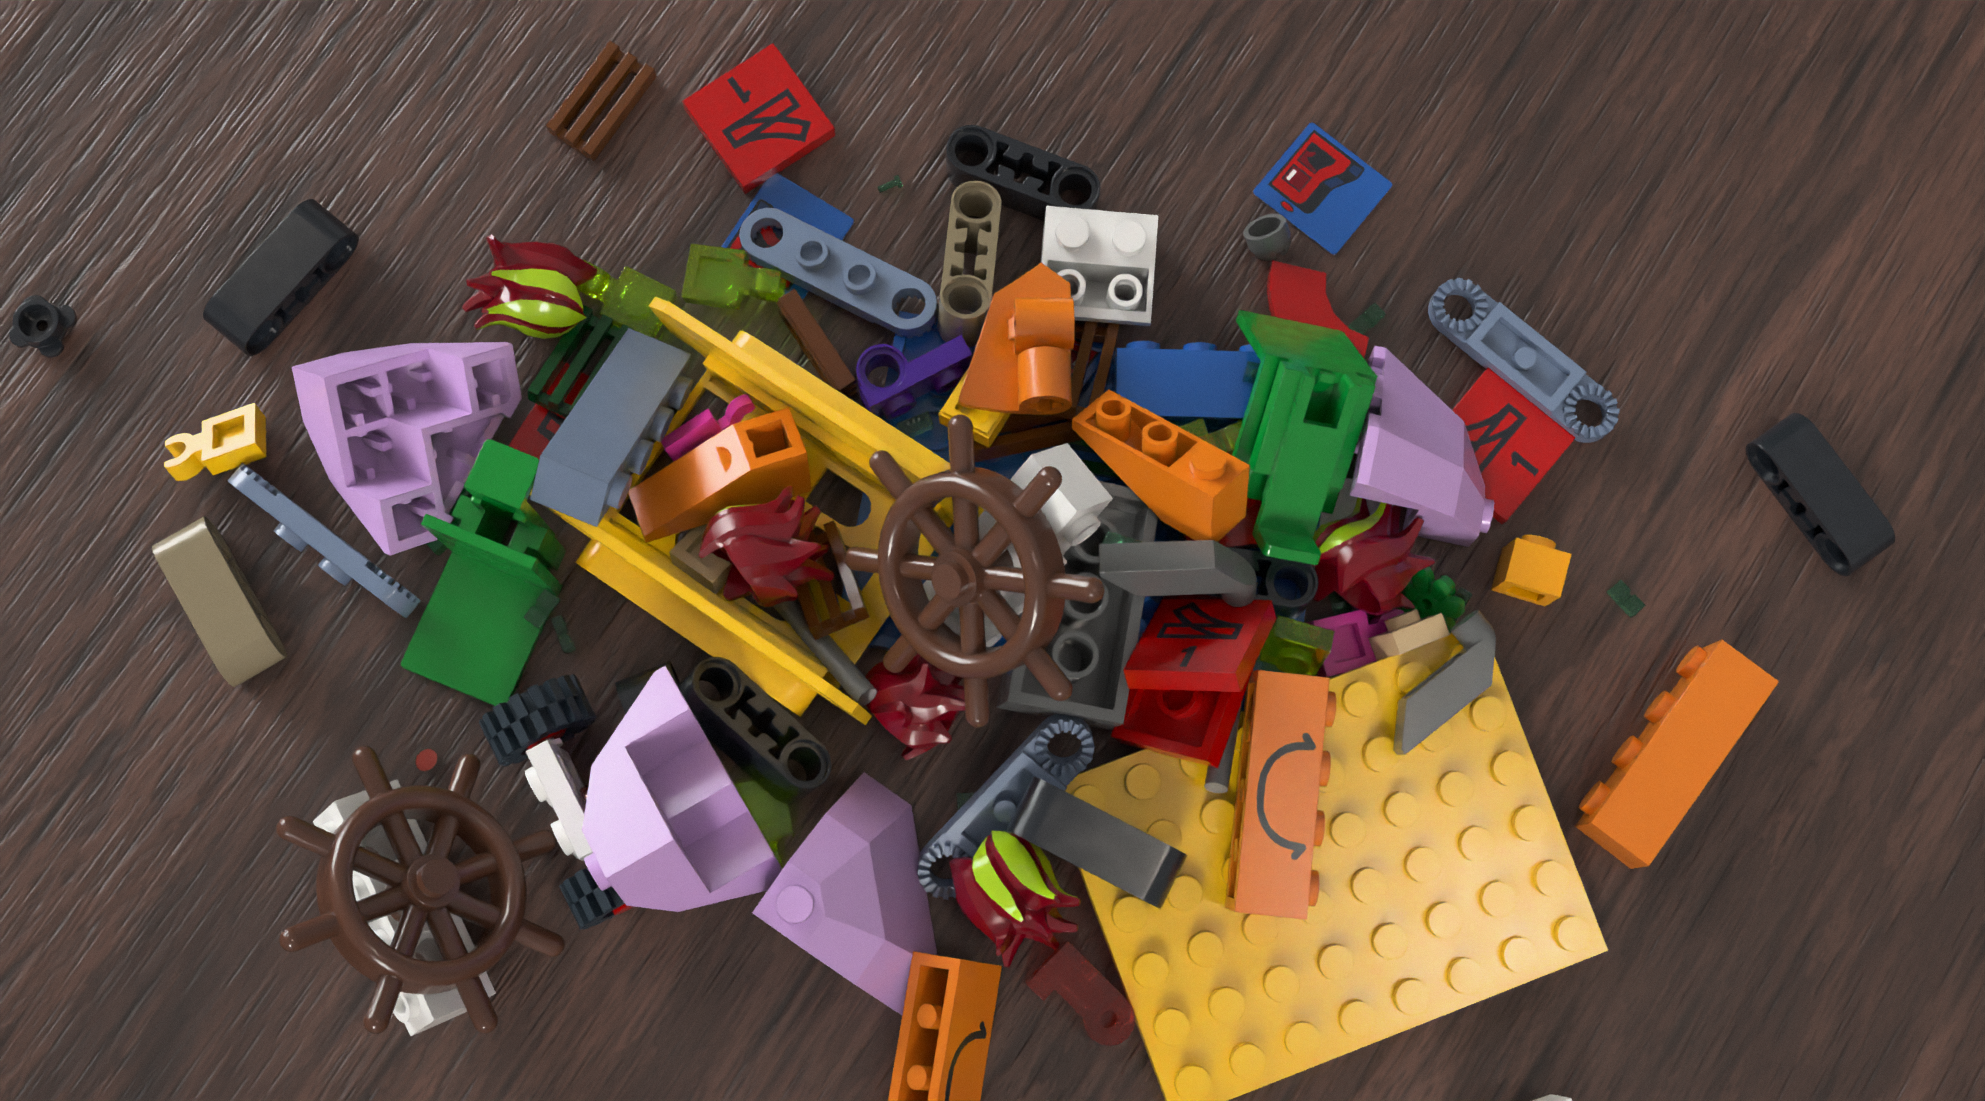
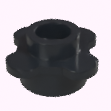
M40 295L29 296L13 315V327L9 332L10 340L17 347L23 348L29 345L39 349L45 357H56L64 350L63 339L68 328L74 326L77 322L76 312L68 305L56 307ZM42 322H47L48 327L44 331H40L39 325Z

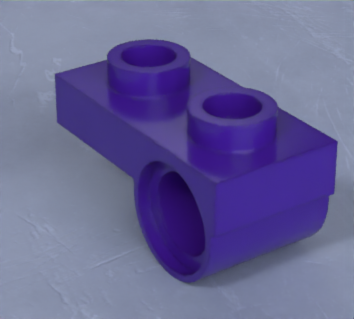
M962 335L909 362L904 354L894 346L887 344L871 346L861 354L856 367L861 402L865 409L876 416L881 417L885 415L887 420L895 419L913 409L917 404L915 399L935 389L938 394H942L954 389L969 368L972 353ZM886 366L894 369L899 377L895 383L888 387H877L867 379L870 372L877 367Z

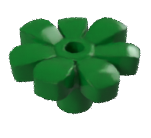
M1429 566L1418 571L1401 592L1412 602L1415 607L1414 609L1418 610L1420 618L1442 613L1449 633L1456 625L1453 618L1460 617L1465 611L1464 599L1454 596L1456 589L1453 580L1447 575H1441L1435 580L1433 571ZM1397 608L1403 610L1404 613L1411 611V609Z

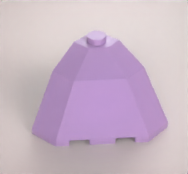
M508 342L409 343L344 352L292 367L303 422L330 482L383 552L390 556L438 540L421 525L425 514L451 523L453 517L449 515V512L464 488L463 486L483 443L487 439H492L504 417L511 418L522 399L513 344Z
M1374 346L1367 363L1378 377L1354 452L1358 455L1349 496L1407 507L1403 530L1415 518L1419 517L1424 520L1418 534L1419 537L1469 547L1477 539L1479 532H1488L1493 517L1494 500L1485 498V484L1465 423L1387 348Z
M664 666L656 670L591 766L582 832L593 851L592 854L584 858L588 870L602 891L612 886L626 906L674 912L767 891L782 871L780 863L667 667Z
M864 772L826 812L787 862L752 912L809 954L901 1015L903 1014L913 951L937 955L927 892L922 884L920 885L917 875L920 852L912 806Z

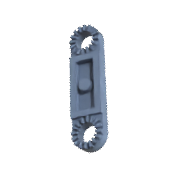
M759 209L751 213L743 221L739 233L740 242L748 258L752 262H756V265L764 266L774 271L780 277L871 323L875 322L895 332L897 336L913 338V336L918 335L920 337L924 332H929L933 324L936 325L939 312L937 298L931 286L923 280L779 209ZM767 226H770V228H774V226L777 229L781 228L783 236L776 245L769 248L755 245L754 238H757V232L760 234L761 228H764V230L767 229ZM907 296L911 298L916 296L917 299H922L925 303L924 310L920 315L912 319H904L897 316L894 308H897L896 303H900L901 298L905 300Z
M1463 278L1450 279L1438 287L1428 305L1431 323L1485 369L1490 368L1575 437L1574 440L1583 443L1595 442L1614 429L1619 420L1620 408H1617V399L1612 397L1610 390L1606 391L1603 386L1586 375L1587 372L1501 302L1497 303L1481 290L1478 284L1477 286L1473 284V281L1469 279L1466 281ZM1451 295L1464 297L1471 305V318L1465 321H1456L1454 318L1450 319V315H1446V310L1443 309L1444 299ZM1590 400L1598 405L1602 413L1600 425L1587 427L1585 424L1581 425L1582 422L1580 420H1576L1577 415H1574L1576 410L1574 406L1577 404V401Z
M242 463L227 480L280 522L273 531L300 552L309 544L322 554L324 558L318 566L344 586L353 578L406 619L421 602L418 597L404 586L398 590L399 582L396 581L392 585L391 583L394 579L245 464Z
M1055 714L1045 719L922 848L918 857L917 875L920 885L922 884L927 893L930 892L935 898L940 896L946 900L949 897L956 898L953 878L942 879L934 875L930 869L932 861H936L937 857L942 858V855H945V857L952 855V858H973L983 840L991 834L992 830L1012 833L1006 829L1033 776L1065 791L1067 785L1081 771L1087 768V764L1093 759L1095 747L1092 731L1083 719ZM1060 731H1064V733L1071 731V734H1076L1077 738L1081 740V746L1072 756L1058 757L1052 754L1047 747L1050 737L1053 738L1055 733L1060 734Z

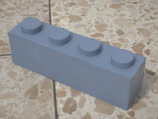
M628 328L540 455L530 500L595 527H598L610 506L620 509L632 483V476L630 474L632 472L638 475L642 474L653 449L654 443L651 442L652 439L658 442L663 440L672 421L674 413L672 408L680 411L689 396L693 379L685 375L691 354Z

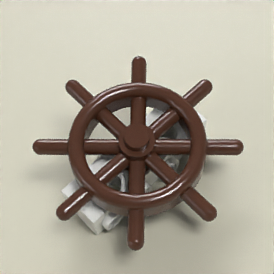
M955 415L948 423L949 470L924 477L913 483L890 453L879 450L871 455L869 460L870 468L893 496L895 502L890 507L884 520L878 549L851 547L845 553L844 561L847 567L852 570L879 574V582L885 604L897 629L902 634L885 654L883 659L885 668L892 673L901 672L918 653L922 658L942 671L962 677L964 682L966 720L972 727L980 728L985 726L990 719L988 678L1000 676L1022 665L1027 666L1052 699L1065 701L1071 696L1073 691L1072 683L1045 648L1057 632L1065 607V599L1095 603L1102 599L1105 588L1103 583L1097 578L1065 574L1067 560L1063 555L1071 546L1080 544L1098 529L1101 522L1097 519V516L1113 498L1068 443L1031 454L1011 479L997 472L975 467L972 421L965 415ZM946 497H952L954 534L933 509ZM978 506L985 510L979 518ZM921 533L938 553L939 557L918 555ZM1002 636L1007 641L1003 646L992 647Z
M360 746L353 752L352 761L365 791L334 801L313 821L314 825L295 816H285L277 823L276 831L280 838L321 856L316 882L317 903L320 915L283 930L279 937V943L285 951L297 952L331 939L339 953L350 965L370 980L376 982L363 1019L365 1029L372 1034L384 1032L390 1023L393 1013L399 1021L405 1023L411 1037L465 1012H468L473 1026L478 1032L490 1033L497 1027L498 1017L489 999L496 992L486 971L505 955L514 941L549 957L560 955L565 948V942L561 935L523 919L526 910L527 886L522 862L552 851L556 845V837L553 832L544 829L512 841L502 825L487 810L470 799L481 767L479 758L474 754H464L458 759L448 789L432 786L401 787L398 780L389 782L375 750L369 746ZM416 820L434 823L428 843H426ZM457 835L476 855L452 864L448 857ZM366 846L373 848V849L376 850L378 853H375V852H373V851H371V850H369V849H366ZM487 877L490 886L491 904L459 890L460 887ZM462 919L485 928L483 936L475 947ZM416 953L423 955L427 960L417 959Z

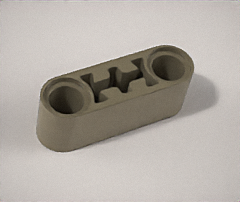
M968 181L959 185L951 197L937 323L939 335L945 342L962 335L969 348L977 345L992 300L1001 212V197L998 191L990 184L982 181ZM969 216H976L981 219L969 218ZM965 253L976 254L974 276L963 275ZM966 309L973 313L961 314L956 312L955 310Z
M206 516L152 546L153 554L209 656L220 674L232 687L242 684L287 657V652L227 543L215 525Z

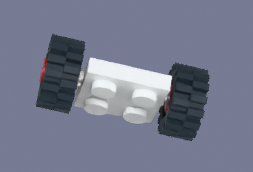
M567 674L562 675L557 680L556 678L546 680L540 686L536 684L529 687L528 691L522 694L517 693L509 697L508 702L499 703L493 707V711L485 713L482 716L483 719L479 720V724L500 766H508L512 763L517 764L527 757L529 758L532 767L525 770V775L540 802L547 800L548 804L551 807L553 806L559 820L551 823L559 845L567 856L573 853L577 859L584 861L585 857L593 853L582 832L588 792L568 752L560 748V746L563 745L562 741L566 742L575 737L574 734L586 730L588 725L596 721L597 717L576 675L572 674L569 676ZM588 868L578 871L574 874L575 876L567 878L559 886L580 930L601 924L607 919H612L634 908V906H626L612 886L602 891Z

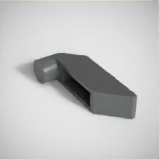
M1215 540L1099 544L1100 577L1136 596L1221 594L1224 602L1234 607L1246 606L1256 597V574L1252 566L1241 555Z
M1479 609L1467 615L1450 630L1463 646V649L1398 700L1393 751L1397 755H1406L1492 685L1496 646L1495 630Z

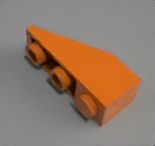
M1110 389L1072 419V429L1159 519L1194 540H1215L1218 542L1246 517L1249 464Z
M788 407L732 424L636 485L628 493L645 543L708 524L709 520L718 511L727 506L765 504L773 501L789 485L793 487L792 497L811 492L812 488L807 451Z

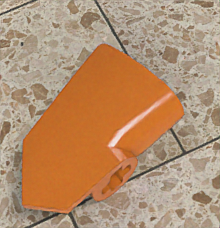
M1040 263L1017 280L994 293L958 401L962 407L999 413L1031 415L1057 414L1070 409L1072 406L1070 350H1073L1075 319L1074 300L1071 298L1070 283L1043 263Z

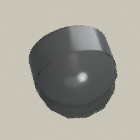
M1281 214L1261 216L1250 222L1243 232L1249 250L1261 261H1276V254L1285 255L1288 253L1292 243L1288 224L1285 217Z

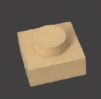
M705 524L692 528L674 546L669 554L672 564L716 594L726 584L733 564L712 553L704 558L698 557L702 537L708 525Z
M1414 609L1385 620L1388 631L1368 639L1376 660L1403 654L1446 637L1450 633L1442 613L1420 618L1418 610Z

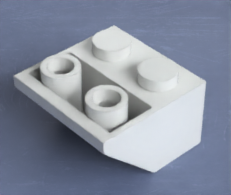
M1046 206L1040 263H1043L1070 283L1071 298L1074 300L1075 320L1150 326L1158 215Z

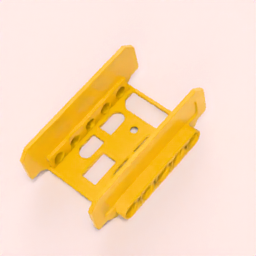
M654 297L649 304L650 309L671 334L706 358L702 363L707 369L689 394L683 408L680 411L678 410L672 418L666 435L681 426L706 390L727 404H730L738 396L748 394L756 408L746 414L741 422L789 407L807 451L812 491L828 469L869 497L871 512L862 524L855 527H846L835 521L846 547L878 549L884 520L890 507L895 502L893 496L870 468L869 460L874 452L884 450L890 453L913 483L924 477L950 469L949 462L752 335L740 330L731 342L669 301ZM656 441L654 443L650 458L642 474L633 473L631 475L632 483L630 489L641 482L664 450L661 442ZM811 492L800 495L805 498L804 513L813 507L806 502ZM629 493L620 509L610 506L598 527L544 506L591 539L575 563L710 656L722 657L733 662L770 697L801 717L814 697L819 694L864 725L872 717L857 702L838 690L841 686L840 683L786 621L773 618L744 597L729 602L723 596L725 585L714 594L672 564L669 552L677 544L680 532L645 543L640 527L619 514V511L629 499ZM797 496L792 497L791 500L795 501ZM946 497L933 509L950 528L954 523L952 497ZM978 506V518H979L980 515L985 511L984 509H982V508L979 507V506ZM821 512L813 530L817 527L826 532L823 525L833 521V519ZM921 533L918 555L931 556L934 548ZM874 573L861 591L870 617L829 634L855 665L890 615L883 598L878 573ZM813 579L809 583L821 619L824 621L829 619L830 616L819 583ZM837 595L842 613L852 609L848 601Z

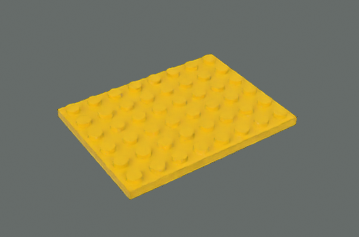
M1452 632L1446 637L1403 654L1379 659L1329 679L1328 691L1335 692L1336 714L1332 727H1325L1323 751L1330 752L1331 768L1327 786H1319L1317 810L1324 811L1325 832L1321 846H1314L1312 870H1317L1319 873V894L1316 905L1314 907L1308 906L1307 920L1239 913L1225 908L1244 711L1240 713L1229 787L1226 793H1213L1205 789L1204 785L1208 766L1147 749L1138 750L1080 772L1067 785L1065 791L1188 855L1161 909L1078 867L1165 1101L1231 1100L1608 951L1495 657L1492 685L1406 755H1397L1393 751L1398 700L1463 649V646Z

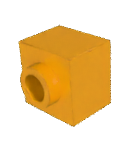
M1523 535L1522 539L1516 537L1501 550L1491 590L1545 607L1561 597L1572 554L1555 549L1556 543L1545 537L1537 535Z

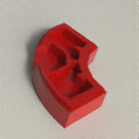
M1272 260L1267 280V296L1271 316L1343 331L1362 357L1365 358L1369 337L1349 329L1334 314L1326 295V273Z

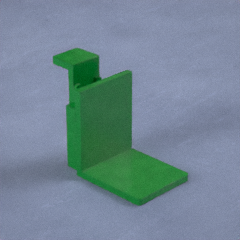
M1239 310L1236 323L1261 361L1232 456L1250 465L1247 498L1262 501L1252 535L1265 556L1318 565L1321 551L1313 539L1321 512L1333 514L1372 400L1378 376L1343 331Z
M487 439L483 443L463 486L472 497L469 498L461 494L451 515L460 523L459 527L428 514H425L421 525L449 548L452 553L405 652L401 666L410 672L496 706L499 703L508 702L509 697L514 695L563 587L546 568L557 571L566 553V549L554 537L555 533L527 502L533 488L539 459L492 439ZM511 522L516 524L517 527L509 544L505 546L501 542Z

